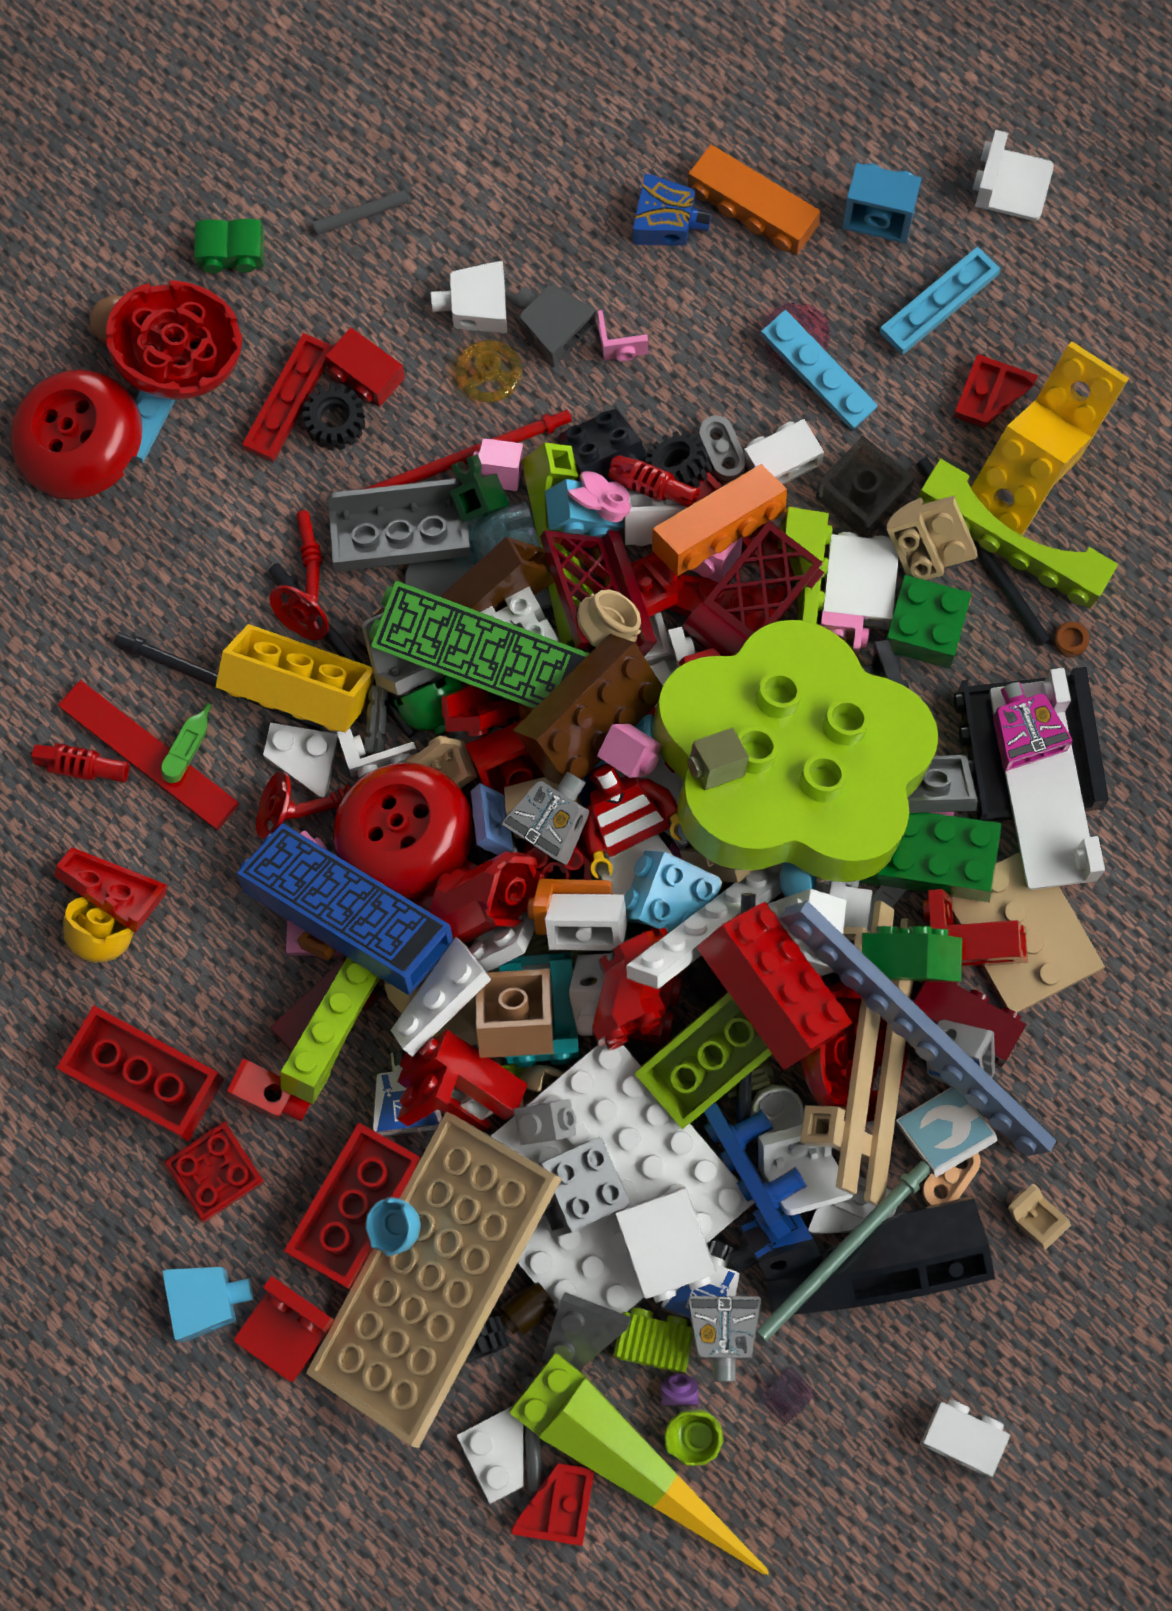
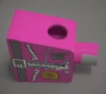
M1020 682L1011 683L1000 690L1006 705L997 708L993 722L1004 772L1068 751L1072 738L1044 694L1026 698Z

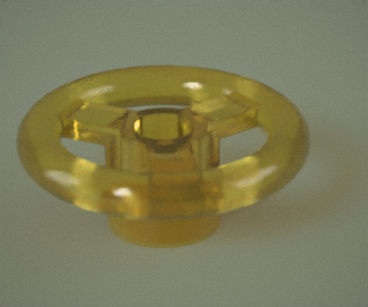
M485 340L469 346L461 354L456 366V377L459 386L469 397L481 402H497L507 398L517 389L522 378V364L519 356L510 346L499 341ZM497 352L504 354L509 359L512 365V374L502 370L501 357ZM479 353L475 358L476 374L467 379V364L474 355ZM487 366L494 367L491 371L484 370ZM498 380L507 384L504 388L495 392H482L475 389L484 381Z

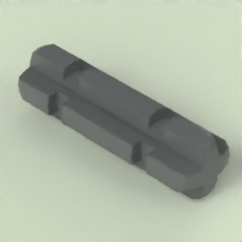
M372 685L369 688L368 699L371 700V705H368L366 732L368 733V738L365 737L364 746L365 751L368 753L384 751L385 739H382V734H385L387 706H385V701H388L389 691L377 685Z

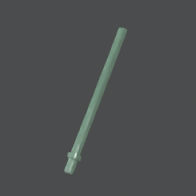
M920 1161L909 1174L903 1173L899 1177L900 1183L756 1330L757 1336L762 1341L767 1342L910 1193L915 1194L920 1189L919 1184L932 1171L930 1166L924 1161Z

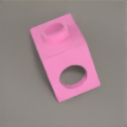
M603 310L598 311V329L604 360L630 361L636 356L648 354L647 335L607 340Z

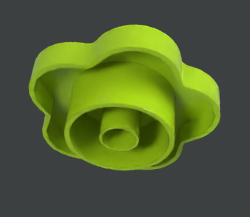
M784 620L762 627L749 637L741 650L734 656L698 658L677 668L663 685L654 713L652 727L654 740L662 744L659 753L682 780L678 799L679 822L686 838L700 854L716 864L737 870H759L788 862L813 876L835 882H854L869 878L880 872L890 862L908 824L909 802L907 797L921 784L938 745V730L935 719L928 706L920 697L902 684L867 673L862 668L853 650L838 635L818 624L801 620ZM733 728L749 755L745 776L705 790L698 778L695 779L688 768L687 760L690 758L693 741Z

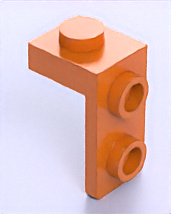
M539 879L535 898H529L528 918L529 920H534L536 935H547L545 919L552 894H613L612 883L605 880Z

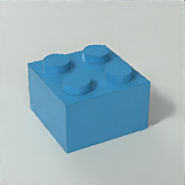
M856 163L847 197L842 229L907 243L922 177L914 176L907 171L895 172L882 169L880 166L872 163L865 165Z

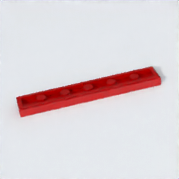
M79 680L58 704V707L216 831L222 827L240 805L237 800L190 764L180 781L176 783L166 782L161 776V766L170 748L82 680Z

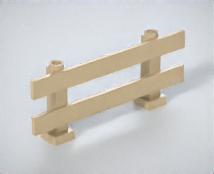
M875 901L871 933H876V926H893L895 910L882 901ZM901 918L900 928L909 929V926H918L908 918ZM844 927L843 935L862 952V933H870V931L864 927ZM891 980L911 1000L913 981ZM861 999L846 1116L845 1110L840 1107L805 1106L800 1142L807 1146L833 1147L841 1151L836 1188L849 1194L857 1193L860 1163H869L864 1201L877 1207L885 1198L906 1040L893 1032L887 1023L873 1134L870 1135L865 1132L880 1015L869 1009L865 1001Z

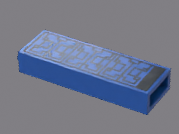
M283 823L274 833L267 835L262 846L252 857L247 858L241 864L237 872L242 891L409 996L439 962L453 942L451 927L448 923Z

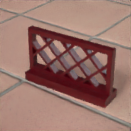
M544 530L540 535V540L575 647L587 650H594L596 648L590 644L578 626L577 612L579 607L574 604L572 596L582 602L585 598L590 597L580 588L584 584L596 594L601 590L617 591L635 604L641 618L639 628L641 631L637 635L635 644L645 657L657 643V639L620 532L607 530V534L603 537ZM555 544H560L570 552V555L566 557L556 549ZM581 547L593 548L592 554L594 558L582 550ZM573 556L589 568L587 573L571 561ZM563 568L579 580L577 585L565 576ZM592 571L601 578L603 586L590 576Z

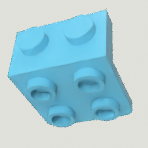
M644 850L643 855L635 864V877L631 887L624 894L627 921L630 923L647 924L658 930L666 928L667 932L670 933L717 897L721 887V879L667 852Z

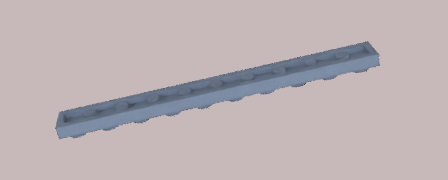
M808 900L785 908L779 919L789 928L790 933L802 940L815 953L819 961L827 964L840 977L844 985L852 988L865 1001L869 1009L878 1013L890 1025L893 1032L903 1037L915 1048L918 1056L927 1060L939 1071L941 1077L963 1094L965 1100L971 1106L977 1108L987 1117L995 1129L1001 1131L1011 1140L1019 1152L1026 1156L1051 1152L1056 1140Z

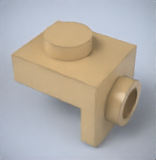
M1032 1184L1026 1190L1018 1192L1008 1207L1014 1223L1044 1250L1071 1226L1069 1219L1042 1196L1040 1188L1035 1184Z

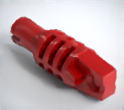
M619 455L611 461L609 477L630 490L637 491L642 495L645 494L647 497L654 498L659 502L668 499L687 508L699 500L696 496L700 495V489L675 480L671 472L656 468L654 465L647 464L641 460Z
M55 743L54 747L35 744L31 754L33 763L46 767L49 773L75 777L76 779H84L86 781L95 780L98 777L126 783L130 771L129 762L101 757L100 753H97L96 750H87L86 748H78L66 744Z

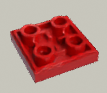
M225 1121L164 1161L203 1223L265 1182Z

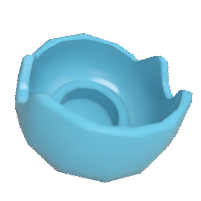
M783 863L779 879L780 888L785 898L808 889L815 890L816 876L803 871L792 863Z
M387 1197L375 1203L369 1211L365 1229L371 1241V1247L385 1253V1256H393L407 1251L419 1238L421 1223L419 1215L412 1205L399 1198Z

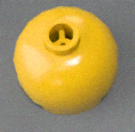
M85 897L76 898L68 904L63 918V936L67 947L75 955L88 962L98 963L114 960L128 949L134 934L133 931Z

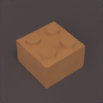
M549 969L487 973L491 980L476 994V1031L480 1058L554 1054Z

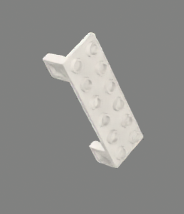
M1051 669L1045 681L1021 684L1026 698L1038 694H1044L1069 733L1065 711L1071 699L1065 669ZM1003 687L992 688L989 692L993 715L997 708L1006 705L1000 691ZM1070 745L1066 752L1006 771L1005 777L1027 889L1036 890L1098 881L1105 871L1099 838L1098 836L1090 837L1072 745Z

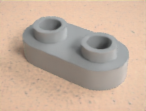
M717 415L706 418L700 425L699 438L711 459L712 464L710 466L712 471L721 480L733 481L740 477L745 470L746 457L729 420ZM717 432L722 437L719 440H713L710 435ZM730 461L735 466L732 469H726L722 464Z

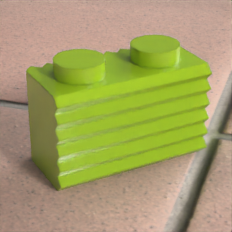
M635 1307L631 1308V1313H622L631 1317V1321L627 1330L617 1338L613 1358L686 1374L694 1337L692 1327H688L689 1320L675 1316H667V1321L652 1319V1311Z

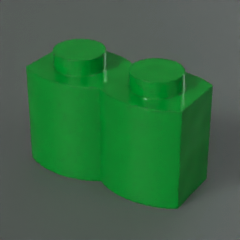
M209 219L195 222L194 260L198 269L215 274L220 273L222 269L235 268L239 272L249 273L264 267L265 231L261 220L234 219L225 221Z

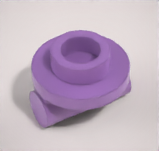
M676 1373L663 1380L661 1384V1406L698 1405V1383L694 1378L683 1373Z

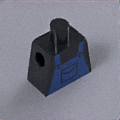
M781 1207L778 1210L789 1227L790 1233L778 1239L771 1229L764 1232L754 1214H751L739 1225L747 1243L728 1253L738 1273L758 1263L768 1280L823 1261V1258L799 1214L787 1215Z

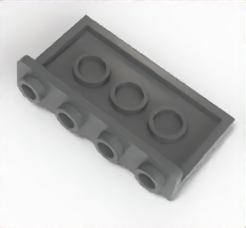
M445 479L330 493L327 496L330 515L334 572L471 556L467 522L462 523L450 493L451 490L462 486V481L460 479Z

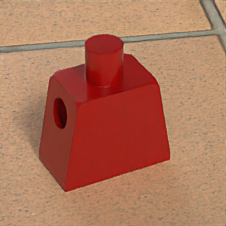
M244 1058L226 1093V1098L276 1121L284 1113L302 1122L311 1104L282 1090L280 1076ZM272 1089L279 1093L280 1099L276 1102H271L265 1098L264 1093Z

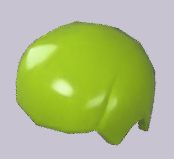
M703 1409L683 1410L670 1420L664 1433L667 1452L675 1456L686 1466L708 1464L718 1456L724 1442L721 1424L712 1414Z

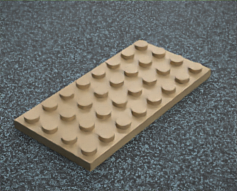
M446 1112L399 1198L412 1205L418 1213L421 1223L419 1238L409 1250L393 1256H385V1253L375 1248L372 1249L306 1374L408 1445L419 1448L562 1178L459 1117Z

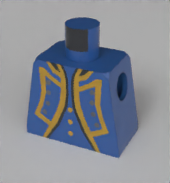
M645 173L633 226V244L685 246L690 228L709 231L712 212L694 209L695 191L692 188Z

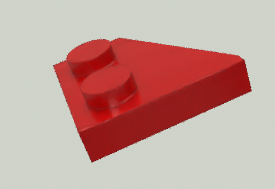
M977 354L953 417L986 428L1036 384L1038 375Z
M654 552L631 563L649 617L679 603L678 576Z
M556 1463L511 1527L510 1534L583 1546L594 1471L589 1468Z

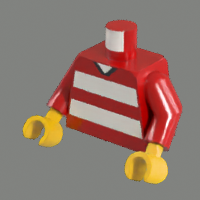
M611 765L604 766L596 771L594 777L600 788L590 793L591 804L586 808L589 810V815L583 827V836L589 856L594 858L591 865V872L594 877L599 879L596 868L600 863L608 864L610 875L614 872L612 863L604 857L606 852L609 857H612L669 828L674 839L683 841L682 837L678 834V827L680 826L678 804L666 787L649 778H630L627 775L620 778L615 768Z

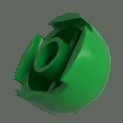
M445 676L438 681L416 689L409 695H403L395 699L394 703L405 723L411 728L419 731L433 729L437 735L446 731L445 720L442 715L441 698L462 689L463 685L460 680Z

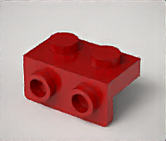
M473 685L459 689L441 698L442 715L447 732L467 731V736H479L488 733L489 727L506 725L507 719L520 714L518 702L512 700L489 701L488 692Z

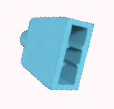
M223 1267L162 1271L174 1338L179 1343L187 1342L235 1322L236 1316L233 1304L253 1300L250 1279L229 1283L227 1270Z

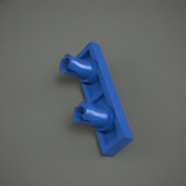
M713 1103L704 1111L709 1120L704 1125L705 1129L715 1144L721 1141L725 1151L720 1153L730 1172L732 1173L737 1170L742 1180L737 1182V1185L747 1202L752 1199L755 1201L758 1210L754 1211L753 1214L763 1231L771 1229L778 1239L782 1238L791 1231L778 1210L780 1207L779 1203L806 1188L805 1181L797 1168L794 1167L768 1184L766 1181L762 1182L745 1149H747L746 1145L774 1129L766 1114L761 1109L734 1126L732 1123L729 1124L718 1105Z

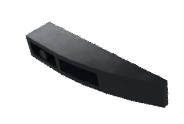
M971 1196L901 1212L883 1221L794 1314L888 1303L994 1280L995 1273L990 1247L974 1197ZM840 1242V1243H838V1244H836V1245H834V1246H832V1247H830V1248H828V1249H826V1250L820 1252V1254H821V1256H822V1258H823V1261H824L842 1242ZM823 1261L772 1280L765 1279L772 1314Z

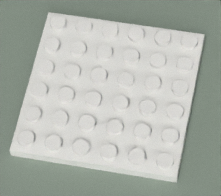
M597 1045L527 1105L532 1106L570 1099L576 1116L575 1136L554 1141L520 1145L515 1116L491 1136L537 1164L597 1137H601L630 1201V1204L622 1209L687 1187L706 1243L755 1203L753 1199L747 1202L737 1185L738 1179L730 1172L693 1126L689 1124L682 1130L634 1073L641 1065L624 1045L611 1051L608 1050L606 1045ZM617 1211L574 1232L553 1239L543 1217H541L518 1263L535 1284L539 1282L555 1302L554 1307L557 1310L565 1292L621 1314L629 1311L645 1297L616 1216Z

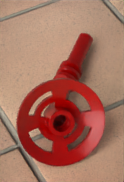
M303 510L296 514L302 542L300 553L303 566L306 568L305 593L291 586L280 585L272 590L269 601L274 614L288 629L305 639L320 640L325 637L329 630L327 617L317 603L319 598L320 566L323 564L320 545L315 542L310 514L308 511ZM283 592L290 595L288 603L282 602L281 596ZM319 616L322 619V626L320 628L316 622Z
M281 771L275 773L267 783L259 802V810L256 817L258 837L265 839L267 835L274 833L284 820L289 821L291 818L296 819L333 809L338 810L342 799L351 787L347 784L344 790L340 787L337 789L338 793L332 791L328 797L295 804L291 800L289 775ZM271 820L272 824L274 825L272 829L269 831L268 821Z

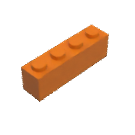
M712 144L709 145L689 172L688 187L695 191V198L700 201L707 200L714 204L728 218H737L745 223L749 231L756 235L763 234L768 237L782 251H791L798 255L819 226L821 210Z
M760 464L654 527L652 551L677 576L687 570H693L702 561L715 553L725 551L730 544L743 536H750L758 527L770 520L778 519L786 509L787 488Z

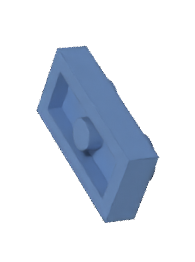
M481 783L471 790L477 845L497 855L503 852L514 851L511 830L502 825V822L507 817L505 795Z

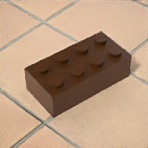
M609 634L513 731L548 781L559 785L567 771L582 780L602 760L597 755L612 724H631L635 727L658 703L663 685L635 642Z

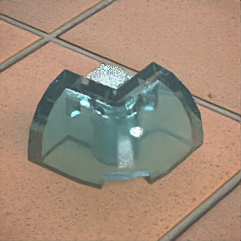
M526 502L492 511L477 520L469 536L470 558L473 566L506 536L541 548Z

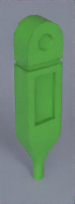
M206 703L200 713L190 717L185 722L161 766V776L166 782L176 783L181 780L186 772L187 767L205 738L207 717L212 707L211 704Z

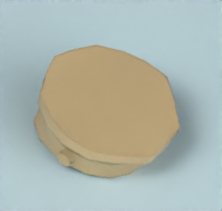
M601 590L595 595L592 593L590 597L585 598L579 605L577 612L578 626L592 646L597 647L609 634L633 642L636 641L637 635L641 631L639 630L641 624L640 613L635 604L621 593L613 590Z

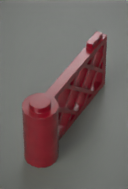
M768 521L704 602L699 604L690 614L682 629L705 648H714L721 656H734L741 650L749 637L755 633L745 625L744 613L765 610L766 623L764 626L778 622L803 589L807 586L812 590L825 574L820 569L823 566V562ZM769 533L782 541V554L762 556L761 543ZM786 545L795 552L787 553ZM758 548V557H751ZM803 557L812 564L805 575L789 576L788 559ZM784 559L786 577L765 580L763 562ZM759 562L761 581L741 583L740 569L745 564ZM736 576L737 583L729 584L732 581V579ZM798 582L797 585L791 591L790 583ZM786 583L788 596L785 600L779 603L768 604L766 586ZM762 586L764 604L743 607L742 589ZM738 590L739 608L724 609L715 602L723 591ZM776 609V611L769 618V610ZM740 613L741 621L732 614Z

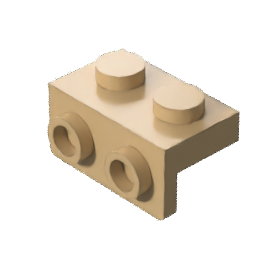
M439 736L429 741L428 746L422 751L405 759V762L424 764L443 772L460 789L477 778L464 740Z

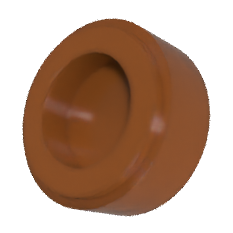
M1066 622L1058 627L1053 642L1056 650L1061 655L1073 658L1084 653L1089 644L1090 637L1087 629L1082 624Z

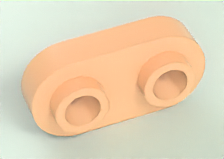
M979 1153L966 1159L967 1167L965 1169H959L955 1166L938 1177L931 1173L922 1188V1196L925 1203L931 1206L958 1200L980 1168ZM936 1186H942L946 1189L947 1196L945 1198L939 1199L935 1196L934 1188Z

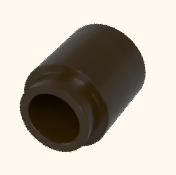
M539 1282L531 1286L527 1284L501 1306L505 1313L500 1316V1319L513 1335L518 1330L525 1335L551 1313L549 1309L554 1306L555 1302Z

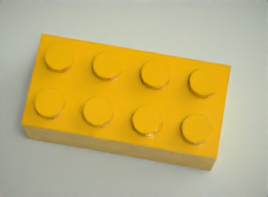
M247 624L222 652L216 688L227 691L231 696L244 697L258 702L265 708L278 709L290 713L297 719L309 720L324 725L328 730L346 733L368 705L369 688L373 685L374 673L371 666Z

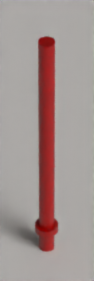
M568 409L551 416L547 413L541 416V420L492 438V440L519 443L545 432L549 435L555 432V428L572 422V418ZM482 443L364 489L417 483L452 469L451 465L461 461L464 464L468 463L466 458L473 456L474 451L480 452Z

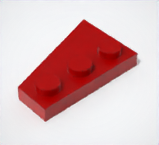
M73 847L59 861L55 869L56 878L134 933L140 929L166 895L167 884Z

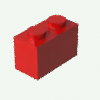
M352 327L348 329L325 356L329 375L339 384L346 382L353 387V391L365 403L372 401L381 407L405 379L403 365Z

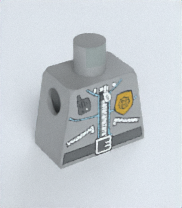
M568 771L557 789L540 780L504 819L502 825L555 860L567 865L589 815L588 809L575 802L585 782Z
M689 1296L688 1306L697 1359L713 1360V1382H736V1360L751 1359L761 1297Z

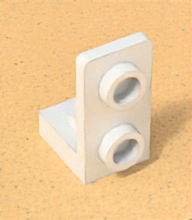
M350 728L346 733L337 732L351 777L358 775L361 779L366 774L382 766L404 763L407 757L417 753L414 742H410L360 759V756L366 755L360 735L353 737Z

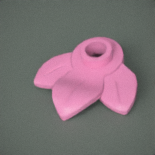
M581 472L580 479L583 487L568 490L567 494L573 500L588 509L597 510L603 519L610 522L622 521L631 509V505L628 502L630 497L628 490L618 482L608 483L603 476L595 472Z

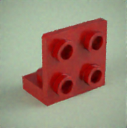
M271 1275L263 1287L267 1293L235 1336L234 1341L288 1381L294 1382L326 1337L334 1320Z

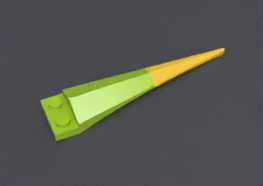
M555 1351L509 1409V1413L538 1435L540 1439L763 1575H769L768 1569L681 1479L581 1371Z

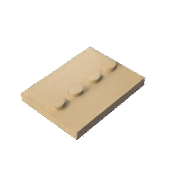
M1020 852L996 864L990 903L952 897L953 916L958 924L1019 920L1021 925L1026 927L1028 963L982 966L1004 1007L1019 1013L1105 968L1060 887L1036 890L1027 889Z

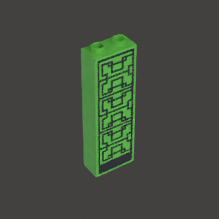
M397 580L393 587H387L381 605L386 608L381 620L375 619L369 634V638L373 640L371 645L373 648L533 709L589 655L587 652Z

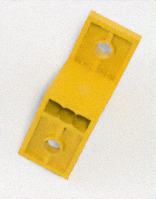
M1073 341L1068 344L1036 400L1007 425L973 483L971 489L979 501L1003 524L1023 536L1052 487L1080 460L1130 378ZM1075 382H1084L1089 387L1090 394L1088 397H1082L1076 393ZM999 490H1009L1014 497V502L1009 504L1002 501L999 496Z

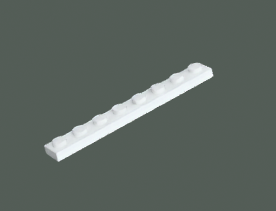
M783 863L753 871L746 875V878L739 883L731 885L627 965V978L659 989L701 956L696 948L721 925L741 914L742 893L756 894V906L763 902L769 903L782 893L779 876Z

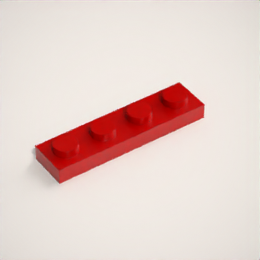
M306 333L301 335L242 443L245 451L274 463L302 412L305 401L309 399V395L327 365L325 356L333 348V345Z

